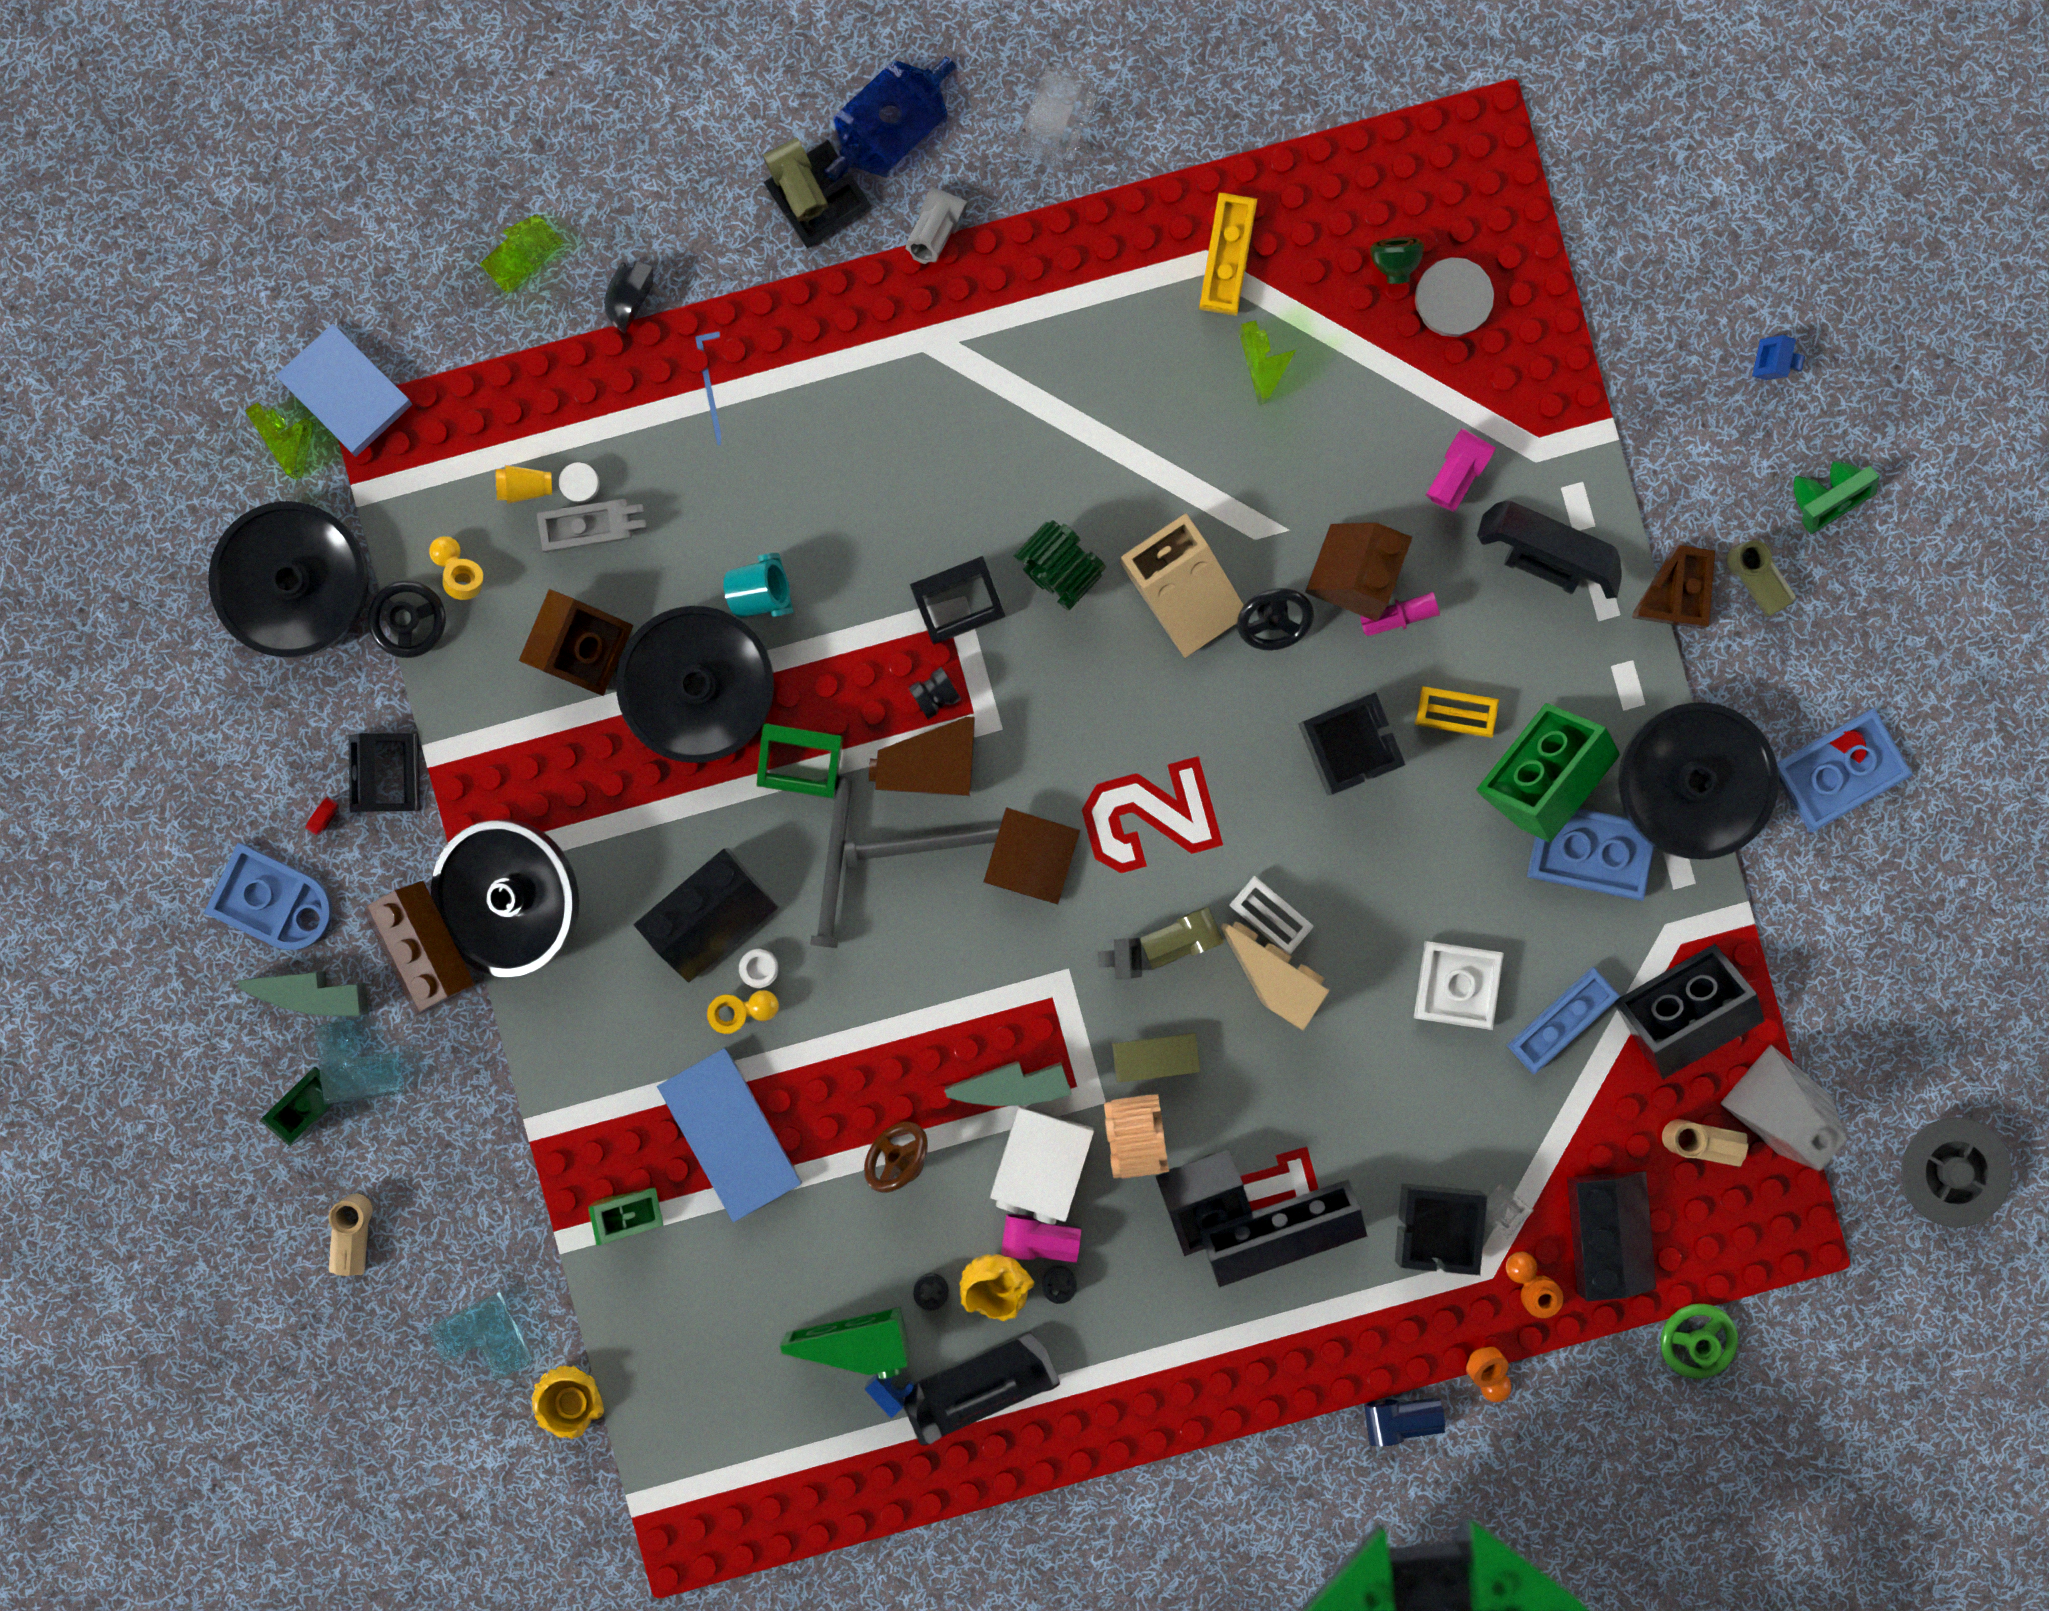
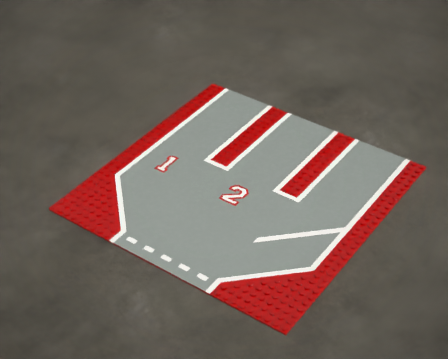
M1517 80L1501 81L958 230L955 234H950L936 262L923 264L914 260L910 252L905 249L906 245L634 319L626 334L612 325L397 384L395 386L413 404L356 457L338 440L379 592L395 582L405 580L416 581L431 588L438 595L445 609V629L436 646L418 657L397 658L447 842L449 843L464 829L481 822L494 819L522 821L540 829L557 843L568 858L576 877L579 891V914L574 933L564 950L549 964L523 975L503 977L484 972L483 974L590 1368L603 1402V1416L649 1585L655 1598L669 1597L1468 1375L1466 1366L1473 1352L1480 1348L1495 1347L1502 1353L1507 1362L1511 1363L1666 1320L1676 1311L1688 1305L1708 1304L1716 1306L1839 1272L1849 1267L1850 1259L1824 1167L1821 1170H1817L1779 1155L1720 1105L1721 1101L1769 1045L1774 1046L1795 1064L1736 853L1733 852L1713 859L1697 860L1676 857L1654 848L1644 901L1527 877L1535 836L1521 830L1479 795L1476 790L1542 706L1548 703L1607 728L1620 756L1579 808L1627 818L1620 799L1618 778L1620 762L1628 742L1640 726L1657 713L1677 705L1693 703L1672 625L1632 618L1635 608L1657 572L1527 109ZM1219 192L1257 199L1237 316L1199 310ZM1399 237L1421 240L1424 243V254L1418 267L1410 274V281L1401 284L1387 283V276L1380 272L1372 261L1369 249L1372 244L1379 240ZM1451 257L1468 259L1479 265L1489 276L1494 290L1493 307L1486 321L1473 332L1459 337L1442 336L1430 330L1423 322L1415 305L1416 287L1424 272L1436 262ZM719 332V338L702 341L704 351L698 349L695 336ZM707 367L721 431V445L719 446L716 441L703 377V371ZM1464 428L1496 447L1479 477L1475 476L1460 505L1452 512L1435 504L1425 494L1446 460L1444 456L1460 429ZM580 462L589 465L599 477V491L588 502H573L565 497L560 490V474L566 466L572 463ZM505 465L551 472L552 495H544V497L507 504V500H497L495 469H505ZM626 499L627 506L643 504L644 513L629 516L630 521L645 520L647 528L631 531L632 539L549 553L542 551L536 514L538 512ZM1513 501L1613 545L1619 553L1622 570L1618 597L1606 599L1601 585L1584 577L1580 580L1574 593L1569 594L1563 591L1562 587L1516 567L1512 569L1505 566L1506 556L1512 546L1501 541L1482 545L1477 537L1483 514L1498 502ZM1187 513L1210 547L1243 605L1255 595L1269 589H1293L1304 594L1311 602L1314 609L1313 624L1308 633L1292 646L1280 650L1266 651L1256 649L1245 643L1238 633L1236 623L1184 658L1119 563L1120 558ZM1051 520H1054L1060 526L1066 524L1081 539L1076 545L1086 553L1089 551L1093 552L1107 567L1102 572V577L1070 611L1057 603L1061 597L1056 592L1051 594L1046 589L1042 590L1023 571L1027 564L1021 561L1018 562L1013 556L1045 522L1050 523ZM1377 522L1412 536L1413 538L1388 606L1395 604L1394 600L1396 599L1400 603L1433 591L1440 616L1407 624V629L1404 630L1401 626L1366 636L1360 621L1361 615L1306 594V587L1330 524ZM441 536L452 537L461 548L459 559H468L480 566L483 572V584L477 596L468 600H459L446 593L443 587L445 567L436 565L429 555L430 545L436 538ZM1522 552L1525 555H1528L1532 558H1535L1541 562H1544L1548 565H1551L1557 569H1560L1570 574V571L1565 570L1559 566H1556L1543 559L1533 556L1527 552ZM779 553L783 569L789 581L793 613L772 617L771 612L745 619H738L751 628L759 637L772 663L775 690L773 704L765 724L844 737L838 778L840 776H847L852 780L845 840L854 839L855 845L998 827L1001 825L1006 807L1080 830L1058 905L984 883L995 843L858 860L857 867L849 868L844 844L833 938H838L837 948L810 945L811 935L817 936L834 799L756 786L763 727L754 739L738 752L726 758L708 763L680 762L666 758L649 749L632 733L622 716L616 692V675L619 661L604 696L520 662L519 658L548 590L551 589L633 624L634 626L626 642L627 645L631 637L647 621L673 608L706 606L735 616L730 610L724 594L723 584L726 572L730 569L759 562L757 557L759 555ZM983 556L1006 617L933 645L909 584ZM982 577L924 600L935 628L992 606ZM458 582V584L462 585L468 584L466 582ZM411 592L398 593L390 598L394 603L403 601L412 604L414 607L428 603L422 596ZM1287 600L1289 619L1300 624L1302 619L1301 608L1296 603ZM1256 610L1252 613L1249 623L1259 620ZM404 612L400 616V623L402 625H407L411 620L409 612ZM434 614L419 620L418 626L412 631L411 646L421 643L429 636L434 625ZM390 629L393 643L398 645L399 633ZM1268 629L1256 634L1257 637L1264 639H1276L1288 635V633L1280 629ZM942 667L961 700L952 706L944 705L939 709L936 716L928 720L908 687L917 681L924 682L928 680L931 672ZM1425 686L1499 699L1493 738L1414 725L1418 711L1417 705L1420 699V687ZM1376 692L1389 722L1388 726L1377 729L1379 736L1381 737L1393 732L1406 765L1369 780L1362 773L1366 782L1327 796L1298 723ZM1430 696L1428 699L1429 704L1488 713L1489 706ZM1426 712L1425 717L1486 728L1487 723L1485 721ZM964 717H975L970 796L875 790V782H869L870 758L877 759L879 749ZM773 742L768 773L827 782L831 751ZM723 848H729L779 908L694 980L688 983L656 953L633 924ZM1253 876H1256L1314 926L1290 954L1291 959L1288 964L1296 969L1302 964L1325 978L1321 985L1329 990L1304 1031L1261 1003L1220 929L1223 923L1232 926L1236 921L1258 934L1255 942L1265 948L1267 943L1273 944L1229 906ZM1257 888L1253 889L1251 894L1297 933L1301 930L1302 927ZM1246 899L1242 902L1241 905L1286 944H1289L1292 939ZM1207 906L1211 910L1224 943L1193 956L1188 954L1155 969H1152L1141 943L1142 977L1115 979V967H1098V952L1114 950L1115 939L1141 938L1177 923L1178 918ZM1425 941L1504 953L1493 1030L1414 1018ZM1714 943L1757 993L1765 1020L1763 1023L1665 1079L1660 1077L1643 1055L1614 1003L1535 1075L1531 1074L1506 1046L1509 1041L1591 967H1595L1622 997ZM754 949H766L772 952L779 963L777 978L773 983L763 988H754L747 985L739 973V964L742 957ZM767 990L772 992L778 999L779 1009L772 1019L758 1021L752 1016L746 1017L743 1026L734 1033L722 1034L715 1031L707 1019L709 1004L715 997L722 994H732L740 998L742 1002H746L753 993ZM724 1006L719 1011L720 1017L725 1021L731 1020L735 1014L730 1006ZM1196 1033L1200 1072L1138 1081L1117 1082L1112 1043ZM727 1047L802 1181L801 1185L734 1223L657 1088L659 1084ZM1016 1061L1020 1062L1024 1075L1061 1062L1072 1095L1024 1106L1087 1125L1094 1129L1066 1222L1056 1220V1224L1081 1227L1077 1263L1036 1257L1033 1260L1014 1258L1035 1282L1034 1286L1028 1290L1026 1304L1018 1312L1016 1318L1000 1321L997 1318H988L987 1315H982L979 1311L967 1312L961 1304V1289L959 1285L963 1270H966V1266L971 1264L972 1260L984 1254L1002 1255L1000 1253L1006 1214L1033 1216L1034 1212L1020 1207L1018 1213L1006 1211L995 1206L997 1200L990 1198L1018 1106L972 1104L947 1098L945 1087ZM1158 1094L1169 1170L1203 1159L1207 1155L1229 1149L1242 1180L1252 1212L1348 1179L1361 1208L1367 1237L1219 1288L1205 1249L1184 1256L1155 1177L1159 1174L1123 1179L1122 1177H1113L1110 1142H1108L1105 1124L1104 1103L1111 1102L1114 1099ZM1684 1119L1693 1123L1746 1133L1748 1143L1746 1158L1743 1160L1741 1167L1678 1155L1665 1147L1662 1140L1664 1127L1670 1121ZM904 1121L917 1123L925 1131L928 1140V1150L922 1172L915 1180L896 1191L881 1193L873 1190L867 1184L864 1176V1163L871 1145L884 1130L896 1123ZM1688 1128L1683 1130L1678 1137V1143L1681 1148L1687 1147L1691 1142L1692 1134ZM903 1133L894 1137L891 1142L894 1145L904 1146L915 1140V1137L910 1133ZM881 1151L876 1163L875 1171L878 1179H880L886 1165V1155L883 1151ZM1646 1171L1657 1289L1628 1298L1586 1301L1577 1294L1567 1177ZM1402 1183L1479 1190L1487 1196L1480 1276L1446 1273L1438 1265L1437 1272L1399 1267L1395 1262L1398 1226H1406L1398 1218ZM656 1188L664 1226L596 1246L588 1208L598 1199ZM1526 1252L1532 1255L1537 1262L1538 1269L1536 1275L1547 1276L1560 1287L1563 1293V1304L1555 1315L1548 1318H1538L1533 1316L1523 1305L1521 1291L1524 1284L1513 1281L1506 1272V1262L1512 1254ZM1432 1258L1436 1263H1438V1258ZM1054 1266L1069 1268L1074 1273L1077 1282V1290L1074 1297L1063 1304L1050 1302L1042 1291V1278L1047 1270ZM926 1273L941 1275L946 1280L949 1288L945 1304L933 1311L924 1310L919 1307L913 1296L916 1281ZM1063 1275L1059 1279L1052 1277L1048 1282L1053 1287L1050 1291L1056 1295L1060 1290L1067 1292L1070 1286L1066 1285V1281L1069 1279ZM924 1283L920 1288L924 1289V1294L921 1296L926 1301L930 1297L938 1300L942 1295L938 1294V1289L941 1287L937 1283H934L932 1286ZM1541 1295L1538 1299V1304H1546L1550 1299V1295ZM901 1306L911 1353L908 1367L901 1368L902 1373L892 1378V1383L897 1388L904 1387L909 1381H912L914 1384L1028 1333H1031L1045 1346L1060 1380V1385L1053 1390L1041 1392L949 1433L932 1444L922 1446L916 1437L904 1406L891 1419L865 1391L866 1383L875 1374L864 1375L781 1354L780 1344L788 1331Z

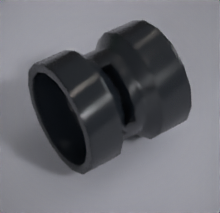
M942 667L931 672L928 680L924 682L917 681L908 687L928 720L936 716L939 709L944 705L952 706L961 700Z

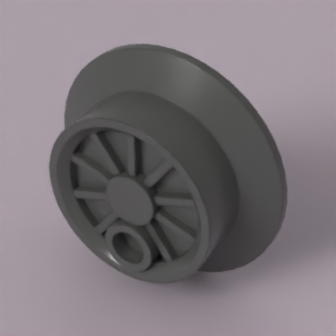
M1954 1117L1935 1121L1925 1126L1913 1137L1902 1159L1901 1179L1908 1200L1922 1216L1942 1226L1961 1228L1983 1222L2000 1208L2010 1189L2012 1167L2007 1149L1991 1129L1970 1119Z

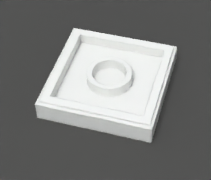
M1425 941L1414 1018L1493 1030L1504 953Z

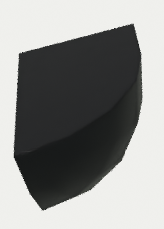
M636 261L633 267H627L622 262L609 283L604 298L605 312L613 326L626 334L652 288L653 266Z

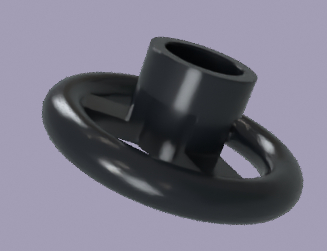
M405 580L386 586L375 596L368 613L369 630L376 644L388 654L400 658H414L430 651L441 639L446 624L445 609L438 595L428 586L416 581ZM411 592L422 596L428 603L414 607L412 604L403 601L394 603L390 598L398 593ZM381 610L386 612L385 618L389 628L399 633L398 645L391 642L381 629ZM404 612H409L411 620L407 625L400 623V616ZM434 614V625L429 636L421 643L411 646L412 631L418 626L419 620Z
M1288 588L1269 589L1255 595L1242 607L1237 618L1238 633L1245 643L1256 649L1266 651L1284 649L1297 643L1308 633L1313 624L1314 609L1309 599L1296 590ZM1287 600L1296 603L1301 608L1302 619L1300 624L1289 619ZM1256 610L1259 620L1249 623L1252 613ZM1268 629H1280L1288 633V635L1276 639H1264L1256 636V634Z

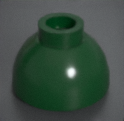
M1389 238L1376 241L1369 249L1374 265L1387 276V283L1401 284L1410 281V274L1420 264L1424 254V243L1417 238Z

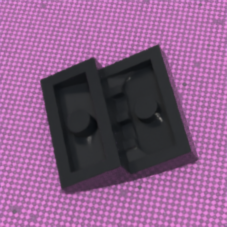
M828 139L806 153L813 169L811 172L828 204V208L818 217L809 221L803 220L799 222L781 186L776 185L772 176L763 181V184L807 249L871 207L856 180L848 172Z

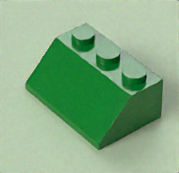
M1545 703L1476 790L1479 795L1521 830L1551 843L1619 758L1620 753L1606 727Z

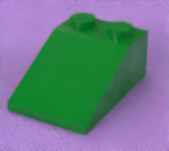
M901 1306L788 1331L780 1344L781 1354L864 1375L878 1373L880 1379L901 1374V1368L908 1367L911 1353Z

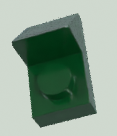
M314 1067L261 1118L260 1122L290 1147L311 1133L315 1123L342 1097L344 1091L318 1068Z

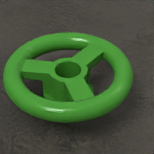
M1692 1304L1676 1311L1665 1323L1660 1338L1661 1351L1666 1363L1678 1374L1692 1379L1709 1378L1722 1372L1733 1360L1738 1347V1334L1732 1319L1721 1309L1708 1304ZM1690 1317H1711L1702 1329L1693 1330L1691 1333L1676 1331L1677 1327ZM1723 1327L1726 1334V1345L1721 1354V1344L1714 1335ZM1706 1340L1703 1347L1696 1348L1699 1341ZM1672 1343L1685 1345L1690 1356L1695 1362L1700 1364V1367H1692L1682 1363L1676 1357Z

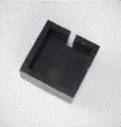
M1376 692L1298 723L1327 796L1366 782L1362 773L1369 780L1406 765L1393 732L1381 737L1379 736L1377 729L1388 726L1389 722Z
M1402 1183L1398 1218L1406 1226H1398L1395 1262L1403 1269L1437 1272L1438 1265L1446 1273L1480 1276L1487 1196L1479 1190ZM1432 1258H1438V1263H1436Z

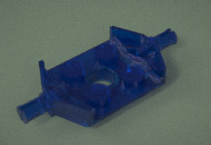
M944 56L932 70L929 68L923 70L901 61L893 60L833 116V126L840 146V156L824 169L826 176L836 183L849 168L855 167L888 178L890 170L936 126L941 122L944 124L947 122L948 113L939 86L957 68L953 61L950 62L948 56ZM894 106L898 108L902 114L900 119L895 123L884 122L879 116L880 111L884 107Z

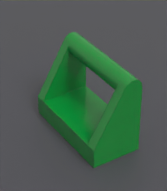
M764 724L756 786L834 799L844 737ZM776 742L831 751L828 781L823 782L768 773L772 743Z

